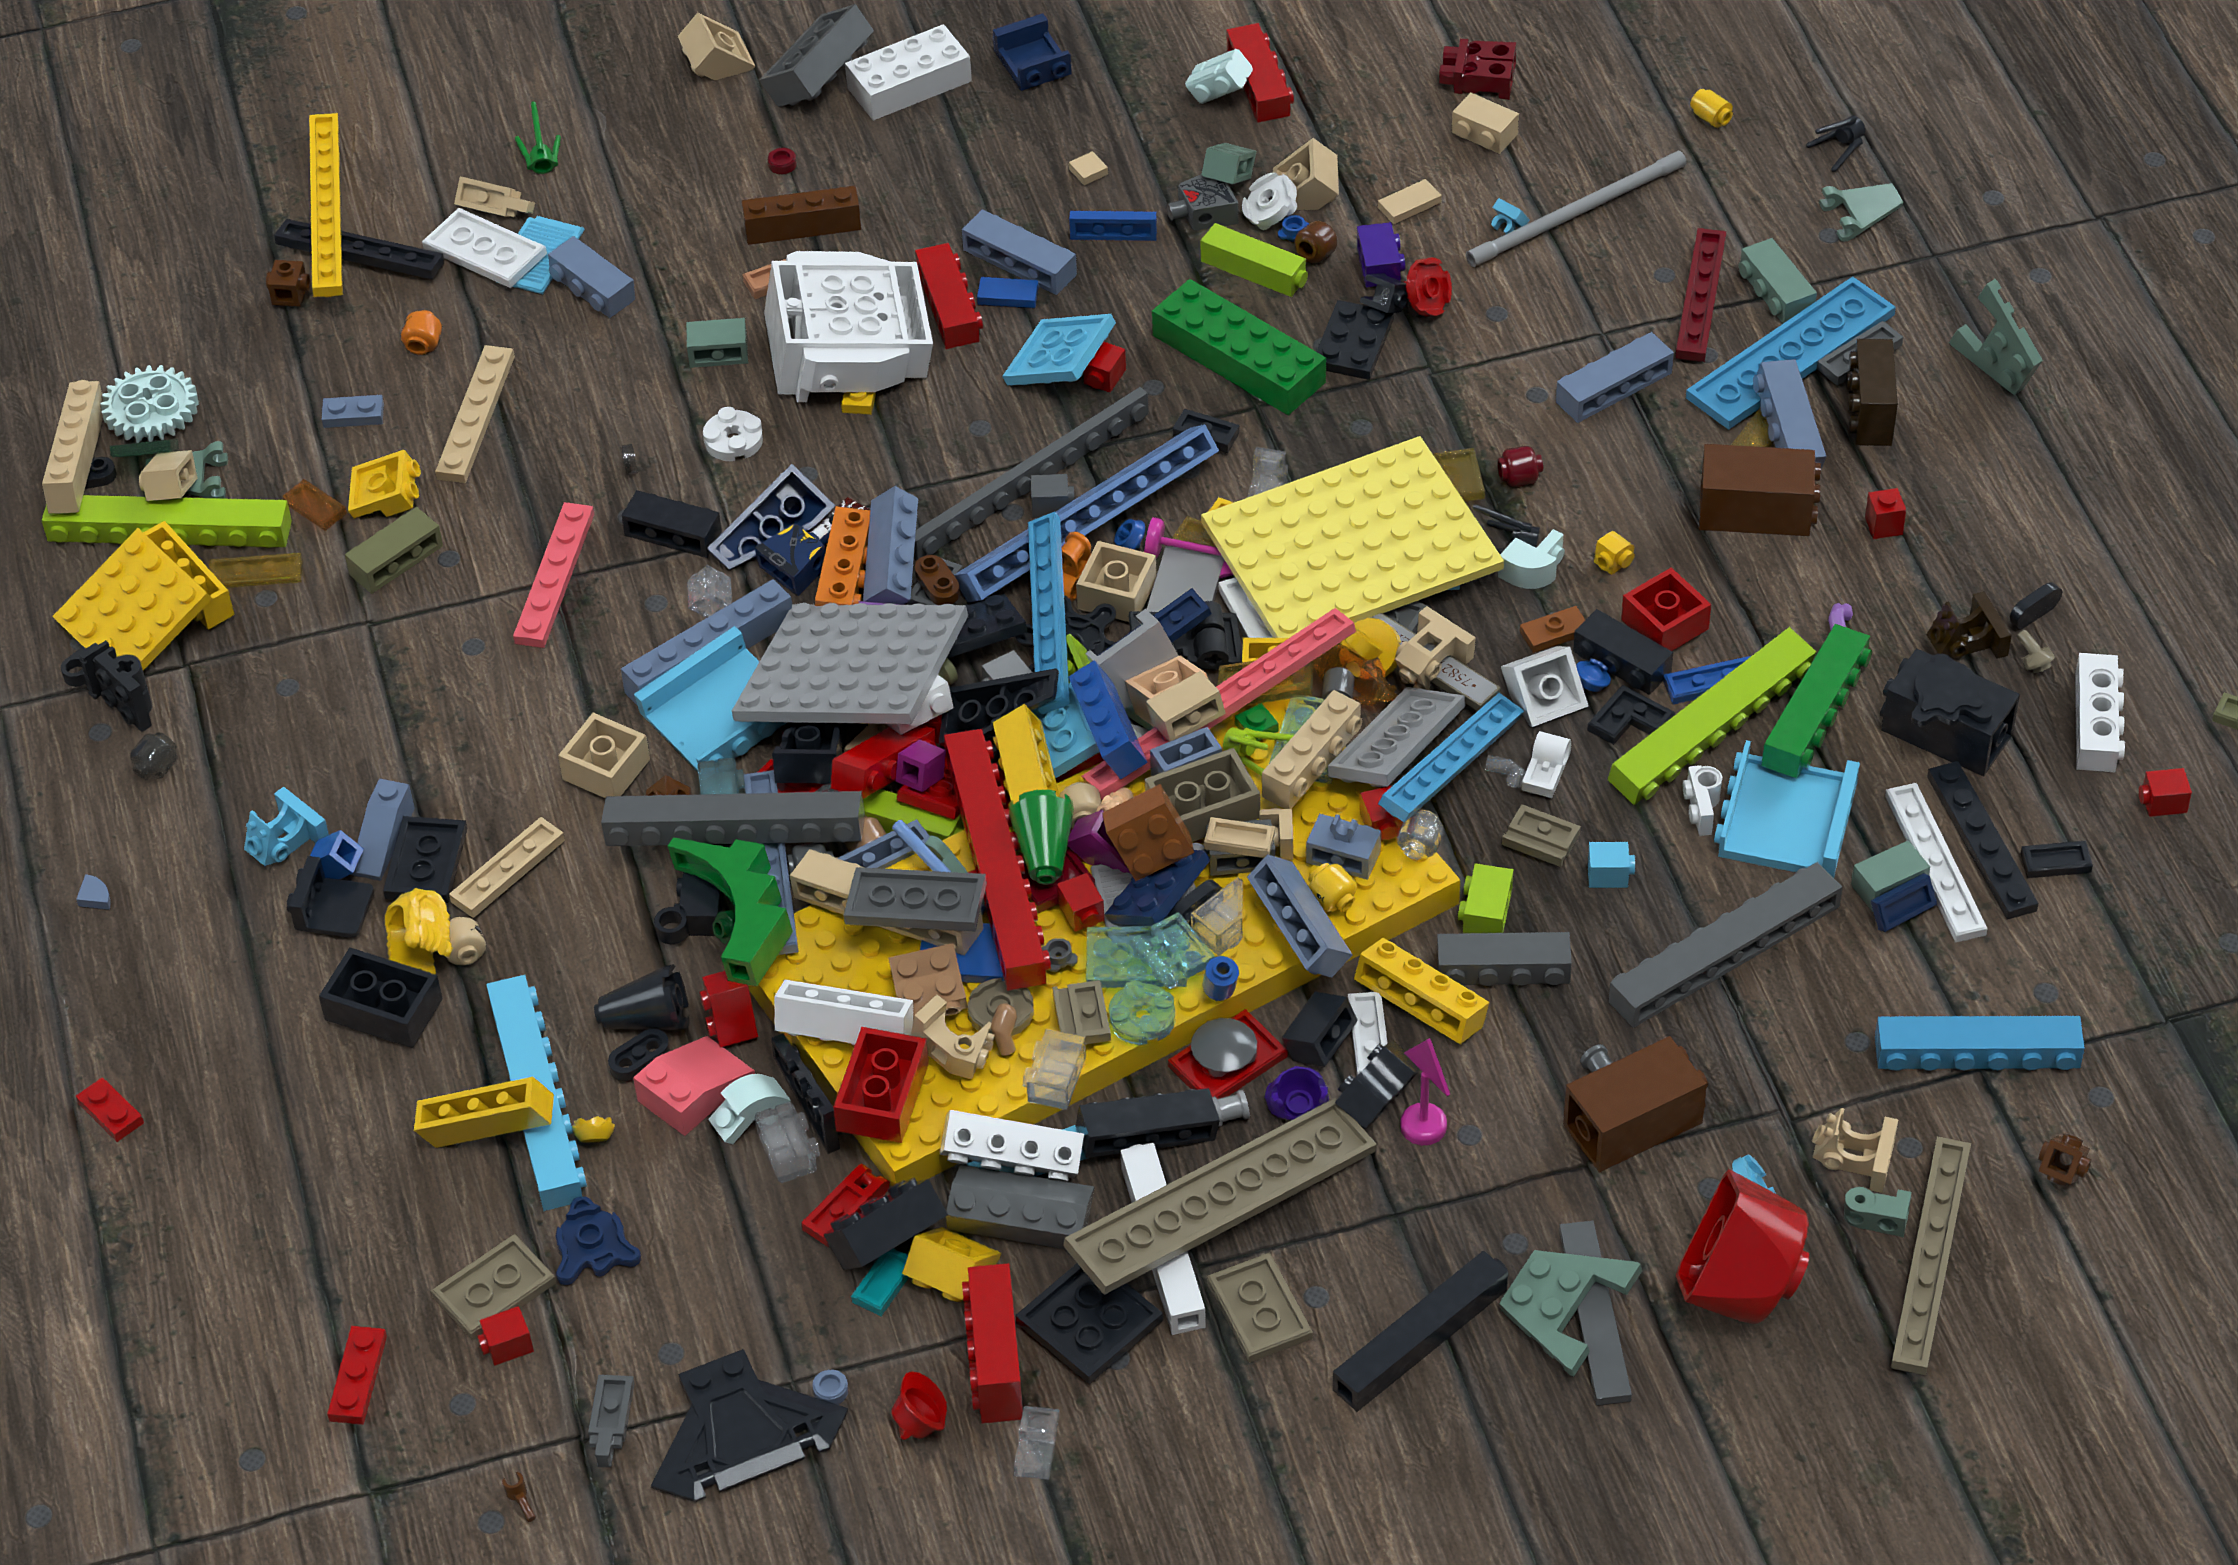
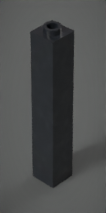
M1483 1250L1333 1371V1391L1356 1412L1361 1410L1507 1291L1508 1271L1505 1265L1499 1259H1493Z

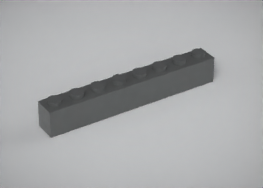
M862 791L606 796L601 825L606 846L668 845L673 837L706 844H733L735 839L755 843L862 841L865 810Z
M1818 862L1807 868L1799 869L1789 879L1782 883L1773 884L1765 893L1756 898H1749L1734 911L1722 914L1715 922L1704 928L1696 929L1689 937L1679 943L1670 944L1660 954L1653 958L1644 959L1636 968L1627 973L1617 975L1610 982L1609 1003L1632 1028L1640 1025L1839 908L1842 886Z

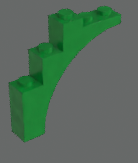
M673 837L668 844V849L675 870L696 875L712 883L728 896L735 907V923L731 939L721 956L728 981L758 986L793 933L786 908L778 907L782 898L775 876L767 875L771 866L764 844L735 839L731 847L728 848Z

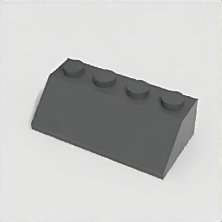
M960 1165L952 1182L946 1209L948 1216H946L947 1230L1065 1249L1063 1246L1065 1237L1088 1225L1095 1187Z

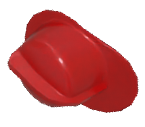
M914 1371L906 1373L902 1379L900 1394L891 1410L892 1417L899 1426L900 1438L906 1440L912 1436L923 1439L936 1430H943L947 1413V1402L943 1393L927 1376Z

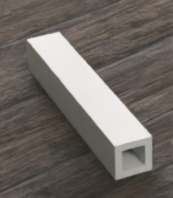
M1154 1143L1133 1145L1121 1150V1169L1132 1203L1167 1185ZM1186 1251L1152 1269L1171 1334L1175 1335L1206 1328L1205 1307L1188 1252Z

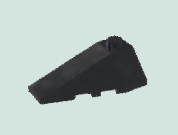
M1054 668L950 687L954 708L942 714L939 744L945 746L944 735L977 729H982L983 734L994 729V721L1023 704L1032 711L1056 699L1059 671Z

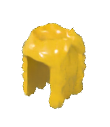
M415 888L410 892L401 894L388 906L384 915V924L387 932V954L389 955V960L436 974L433 952L438 951L440 955L450 956L453 949L449 937L450 914L447 912L446 903L440 894L434 890Z

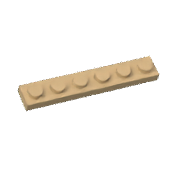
M484 346L436 468L437 480L466 483L515 356L512 348Z

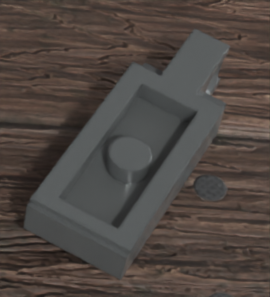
M598 1375L588 1430L590 1447H596L597 1467H611L614 1448L622 1449L623 1442H625L635 1384L634 1376Z

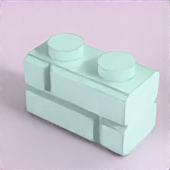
M1234 49L1209 59L1207 62L1204 61L1197 64L1185 84L1195 99L1203 104L1241 89L1253 68L1240 50Z

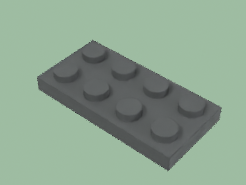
M856 867L843 915L846 925L976 932L987 884L986 874Z

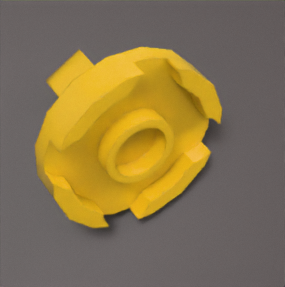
M1366 618L1354 623L1356 632L1341 641L1339 650L1341 662L1347 670L1361 680L1383 679L1393 672L1397 666L1395 658L1396 651L1400 646L1399 642L1401 643L1400 636L1394 627L1381 619Z

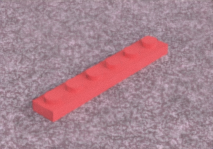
M564 502L514 632L515 644L545 648L593 520V506Z

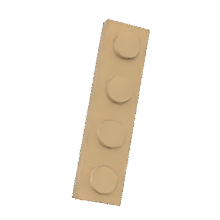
M540 817L449 893L451 903L474 918L565 841L564 832Z

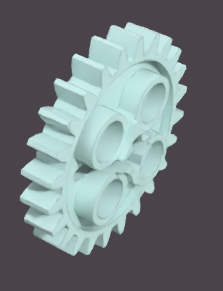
M148 365L145 372H141L137 367L135 368L134 375L124 372L125 379L115 378L116 386L108 385V393L102 394L101 412L108 429H114L116 436L124 433L125 440L135 436L137 443L143 437H147L149 443L153 441L154 436L164 440V434L167 432L175 436L174 429L184 430V422L193 421L191 414H197L196 406L199 405L196 387L192 385L191 378H185L182 371L175 374L173 367L164 372L163 365H160L156 371H152L151 366Z

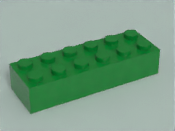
M1191 279L1187 280L1152 310V335L1288 416L1326 383V357Z

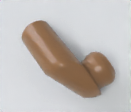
M1007 1003L1000 1004L996 1008L991 1022V1030L995 1035L994 1038L999 1053L1003 1056L1009 1055L1016 1050L1011 1033L1017 1015L1015 1008Z

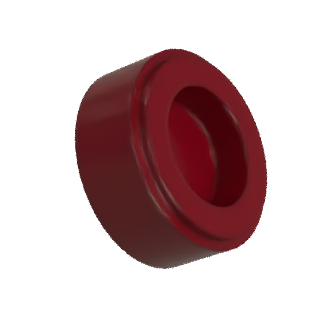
M777 148L769 153L768 167L773 173L788 174L796 168V155L791 149Z

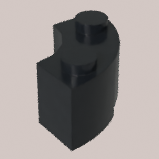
M1394 1040L1385 1046L1379 1043L1367 1057L1370 1063L1355 1078L1349 1075L1338 1088V1091L1342 1094L1335 1103L1365 1129L1384 1112L1395 1096L1398 1097L1420 1071L1404 1054L1406 1050Z

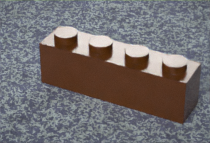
M856 185L742 200L748 245L861 230Z

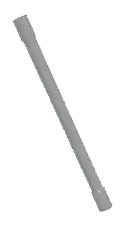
M1678 150L1640 171L1506 235L1467 251L1466 259L1472 267H1476L1496 257L1499 253L1660 176H1666L1686 166V158Z

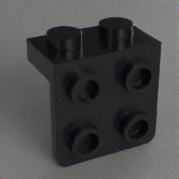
M307 856L304 867L298 870L295 891L288 896L287 911L291 913L295 930L354 938L359 935L374 894V889L369 883L325 878L320 857Z

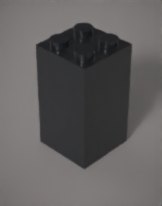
M1916 648L1909 659H1903L1895 679L1890 678L1884 687L1883 696H1886V699L1880 711V716L1883 717L1881 731L1950 762L1958 761L1961 767L1984 777L2013 736L2020 694L1976 675L1979 683V695L1993 710V716L1989 722L1979 723L1966 715H1959L1958 723L1953 726L1936 720L1925 726H1916L1911 721L1912 712L1918 705L1914 695V681L1920 668L1930 662L1933 656Z

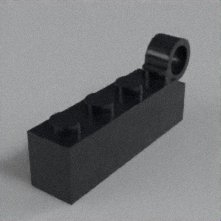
M712 844V845H717V846L719 845V846H723V847H728V848H730V845H731V844ZM683 872V878H677L676 885L677 897H680V903H674V907L660 910L654 918L657 938L665 944L672 945L682 942L687 937L688 932L689 936H715L713 922L717 914L723 911L725 894L721 890L696 875ZM669 923L680 924L672 929L664 928Z

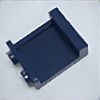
M1044 13L993 29L994 52L1021 91L1072 74L1071 54L1067 50L1062 52L1049 34L1048 19Z

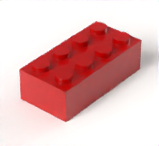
M1007 1263L968 1267L969 1281L962 1282L973 1410H980L981 1424L1024 1420L1010 1265Z

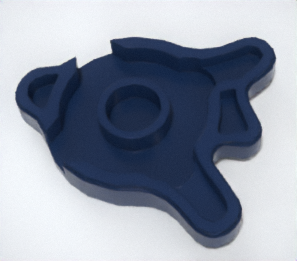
M585 1196L577 1197L571 1202L570 1210L566 1214V1221L560 1228L558 1226L556 1231L558 1251L562 1256V1261L556 1271L557 1281L560 1284H572L582 1270L587 1267L592 1268L596 1276H604L615 1265L633 1267L640 1263V1250L629 1244L625 1239L622 1222L614 1212L610 1214L602 1211L601 1206L594 1204L590 1198Z

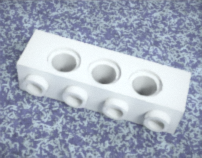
M2079 653L2075 672L2076 770L2115 772L2117 761L2124 759L2125 741L2119 740V735L2123 736L2124 717L2119 716V711L2123 710L2124 693L2118 692V687L2122 688L2123 669L2118 668L2117 655Z

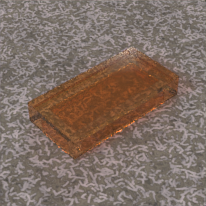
M305 479L282 496L283 500H287L290 508L324 531L347 514L344 505Z

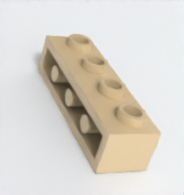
M1333 690L1262 772V797L1284 809H1292L1359 731L1362 725V718L1360 717L1361 703Z

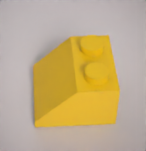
M940 1227L914 1236L902 1274L913 1278L912 1283L928 1289L934 1287L943 1291V1297L961 1302L963 1300L962 1282L969 1281L968 1267L996 1265L1000 1259L1001 1252Z

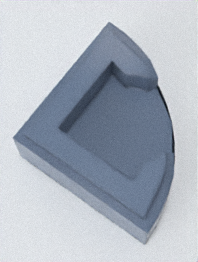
M85 874L76 899L78 906L110 910L111 899L106 885L97 877Z

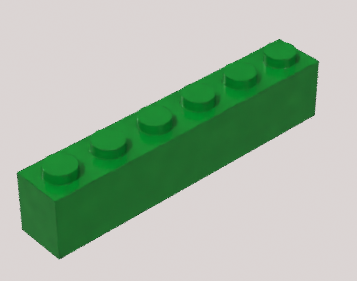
M1834 624L1764 744L1761 766L1796 779L1803 767L1809 768L1814 756V748H1820L1824 741L1826 727L1831 728L1838 713L1837 708L1844 707L1849 696L1850 686L1855 687L1858 683L1861 667L1866 668L1872 656V650L1868 649L1870 635Z

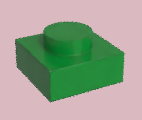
M1262 703L1235 715V725L1238 729L1244 730L1249 728L1255 731L1273 733L1279 731V723Z

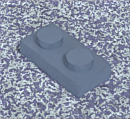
M383 396L323 398V428L383 424Z

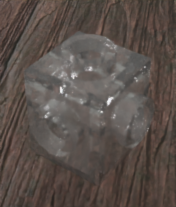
M706 565L688 580V609L708 618L732 603L731 578L725 573Z

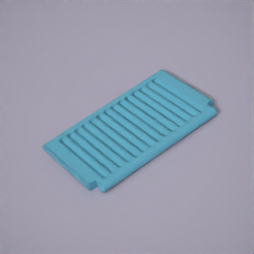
M537 216L535 219L528 217L518 234L544 245L547 254L512 287L543 294L553 280L549 273L548 254L572 236L579 239L585 229Z

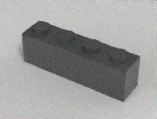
M1569 932L1437 934V970L1461 985L1570 984L1572 962Z

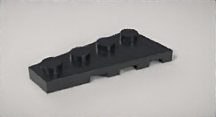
M783 1033L772 1037L773 1057L827 1154L839 1150L838 1135H841L842 1132L836 1131L832 1104L813 1078L809 1068L802 1062L796 1045L794 1043L790 1044Z

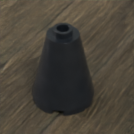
M674 964L666 965L600 996L598 1004L594 1005V1013L598 1024L602 1023L606 1029L681 1030L688 1028L689 1016L683 1017V1008L689 1007L688 998L680 972H672L676 966Z

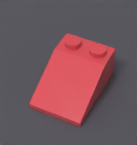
M705 1036L656 1057L635 1075L633 1079L637 1101L682 1135L686 1136L723 1103L725 1098L721 1092L729 1084L743 1076L755 1074V1070L725 1048L719 1047V1044L710 1037Z

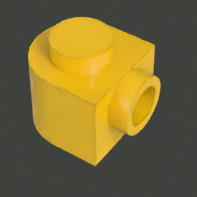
M1611 531L1597 540L1594 562L1602 570L1613 575L1619 569L1627 568L1632 563L1635 557L1634 545L1615 531Z

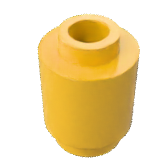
M1700 89L1691 99L1690 107L1693 109L1694 114L1715 128L1728 124L1733 116L1732 104L1712 90Z

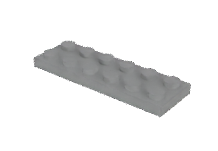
M1406 687L1328 765V776L1341 779V781L1347 783L1357 781L1369 783L1373 787L1389 786L1465 707V695Z

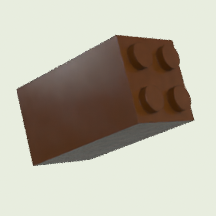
M1704 444L1699 530L1810 536L1811 524H1817L1818 506H1813V503L1820 502V485L1815 484V481H1820L1821 463L1815 462V450Z
M1668 1036L1567 1084L1563 1125L1600 1173L1702 1124L1704 1108L1706 1107L1705 1097L1708 1082L1704 1073L1699 1069L1696 1070L1689 1061L1686 1050L1682 1046H1678L1671 1036Z

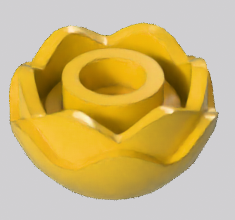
M596 1116L590 1120L579 1118L574 1121L572 1130L580 1142H602L610 1138L615 1124H612L611 1117L603 1119Z

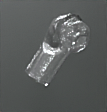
M1491 755L1487 757L1485 771L1508 775L1506 781L1508 786L1522 787V781L1526 773L1525 769L1512 759Z

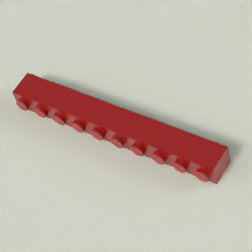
M982 729L944 735L946 761L973 864L977 874H986L987 884L983 902L1006 989L1009 991L1046 984V970H1051L1050 956L1048 950L1042 951L1041 948L1044 945L1042 927L1035 926V922L1038 921L1035 902L1029 903L1028 898H1031L1030 883L1028 878H1022V874H1025L1022 855H1016L1015 852L1019 850L1015 832H1010L1009 828H1012L1009 808H1003V805H1006L1004 787L997 786V782H1000L997 763L991 764V760L994 759L991 741H985Z

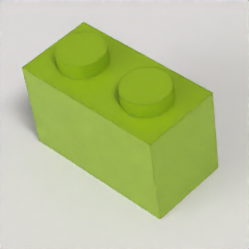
M1482 864L1474 865L1472 876H1466L1464 884V895H1468L1467 901L1460 902L1458 920L1463 921V933H1503L1513 889L1514 869Z

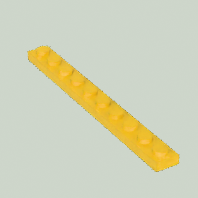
M338 113L309 115L313 297L343 295Z

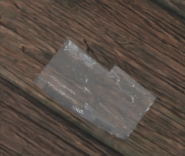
M1024 1406L1019 1428V1443L1014 1462V1476L1049 1480L1058 1428L1059 1409Z

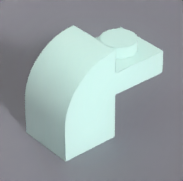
M1553 529L1537 548L1515 538L1500 554L1504 560V569L1498 571V577L1512 585L1525 589H1537L1551 584L1556 579L1557 565L1562 560L1565 552L1563 548V534Z
M749 1074L735 1080L721 1092L725 1100L708 1120L724 1142L734 1144L754 1120L771 1124L791 1100L775 1078L763 1074Z

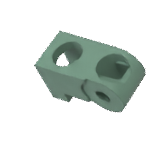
M1864 1187L1852 1188L1845 1195L1844 1218L1848 1224L1857 1228L1904 1237L1912 1192L1898 1189L1897 1196L1894 1197L1878 1193L1874 1194Z

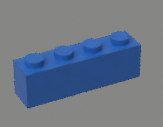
M1094 660L1068 676L1100 754L1116 775L1122 779L1148 763L1115 685L1099 664Z

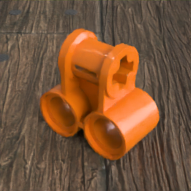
M1075 531L1070 532L1066 536L1065 543L1062 546L1064 595L1070 601H1074L1077 598L1076 584L1091 555L1089 540L1083 534Z

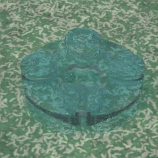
M1136 980L1127 982L1124 988L1113 996L1108 1008L1109 1021L1113 1026L1114 1033L1123 1041L1131 1044L1144 1045L1147 1044V1040L1157 1037L1159 1041L1165 1038L1175 1025L1174 997L1171 993L1156 985L1141 983ZM1139 1010H1146L1148 1013H1151L1149 1016L1136 1017V1012Z

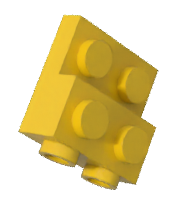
M401 450L352 467L348 512L351 516L357 518L381 510L388 517L412 509L413 500L419 497V491L415 484V478L421 475L418 462L415 459L412 460L405 450Z

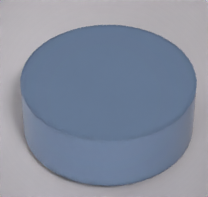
M837 1370L820 1372L813 1380L814 1397L837 1405L843 1402L848 1395V1382L845 1375Z

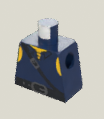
M792 524L754 547L758 565L792 593L799 596L821 573L826 553L824 545L828 543L830 533L822 525L808 533L798 524Z

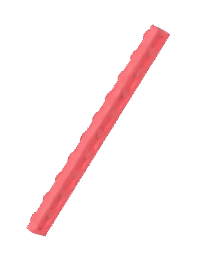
M1334 608L1216 686L1220 692L1226 714L1198 730L1205 727L1211 729L1355 633L1354 622ZM1156 727L1138 738L1148 763L1120 779L1111 767L1103 761L1082 775L1083 782L1095 786L1099 790L1101 800H1103L1106 795L1116 792L1151 769L1150 750L1169 742Z

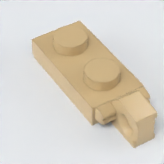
M461 176L454 202L455 205L505 217H516L517 211L533 214L535 202L520 199L521 192L515 191V189Z

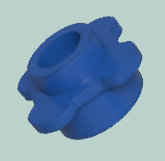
M1288 216L1282 222V229L1278 231V237L1295 242L1297 233L1309 223L1305 222L1300 216Z

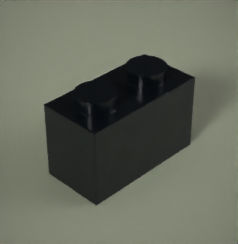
M1315 991L1286 1030L1282 1040L1293 1061L1325 1067L1358 1019L1346 996Z

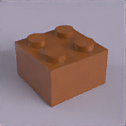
M1161 784L1102 813L1106 833L1135 881L1194 853L1190 833Z

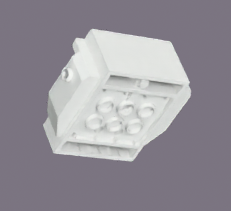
M796 251L787 255L786 261H772L764 315L778 394H796L797 402H807L809 392H876L903 383L905 378H927L933 341L917 262H890L861 252Z

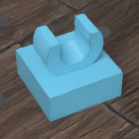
M1500 198L1497 199L1492 207L1498 215L1493 218L1491 225L1494 229L1498 230L1502 223H1507L1503 231L1505 234L1514 231L1515 225L1520 228L1530 221L1522 210Z

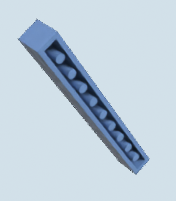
M1206 425L1185 430L1055 511L1060 517L1061 545H1064L1065 538L1070 532H1079L1085 536L1217 453L1219 449ZM1028 529L954 574L967 602L983 600L1030 570Z

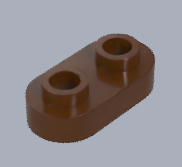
M926 555L916 561L915 577L934 604H953L959 599V582L942 558L936 555Z

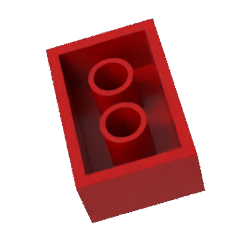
M861 1026L833 1106L836 1131L897 1143L903 1142L929 1064L927 1038Z

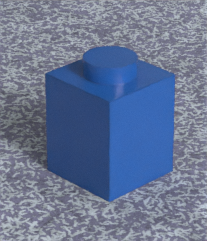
M339 830L317 840L310 856L320 857L325 878L341 879L354 872L364 848L343 831Z

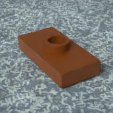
M1573 606L1520 624V633L1532 652L1535 653L1573 640L1575 630L1585 619L1577 606Z

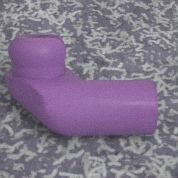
M1837 603L1832 606L1828 619L1830 630H1832L1834 624L1846 627L1845 620L1848 621L1853 616L1851 605Z

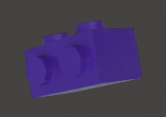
M1391 222L1357 226V251L1366 287L1377 286V284L1365 280L1367 274L1385 273L1388 277L1401 281V271L1406 269L1404 254H1399L1398 252L1401 250L1400 237L1398 233L1394 234Z

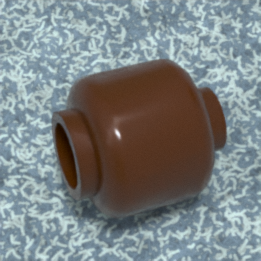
M1322 221L1308 224L1297 233L1294 240L1299 256L1306 258V262L1309 263L1321 262L1331 255L1337 247L1335 231L1330 225Z

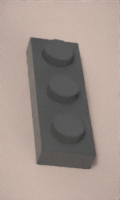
M1882 321L1818 360L1817 370L1834 384L1839 385L1847 380V372L1853 371V369L1849 368L1850 351H1855L1857 339H1893V347L1896 350L1902 346L1903 336Z

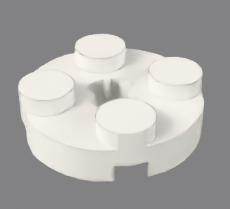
M1276 172L1268 173L1258 178L1250 186L1251 194L1248 200L1244 197L1242 202V211L1246 218L1260 229L1266 230L1271 225L1281 221L1285 216L1295 212L1297 208V203L1295 202L1297 189L1295 184L1286 175L1279 176Z
M732 407L721 408L717 415L707 421L703 429V438L707 451L711 456L723 461H736L735 457L745 455V458L751 457L760 449L763 443L761 420L748 412L735 410ZM729 434H738L737 436L733 435L731 438L728 437Z

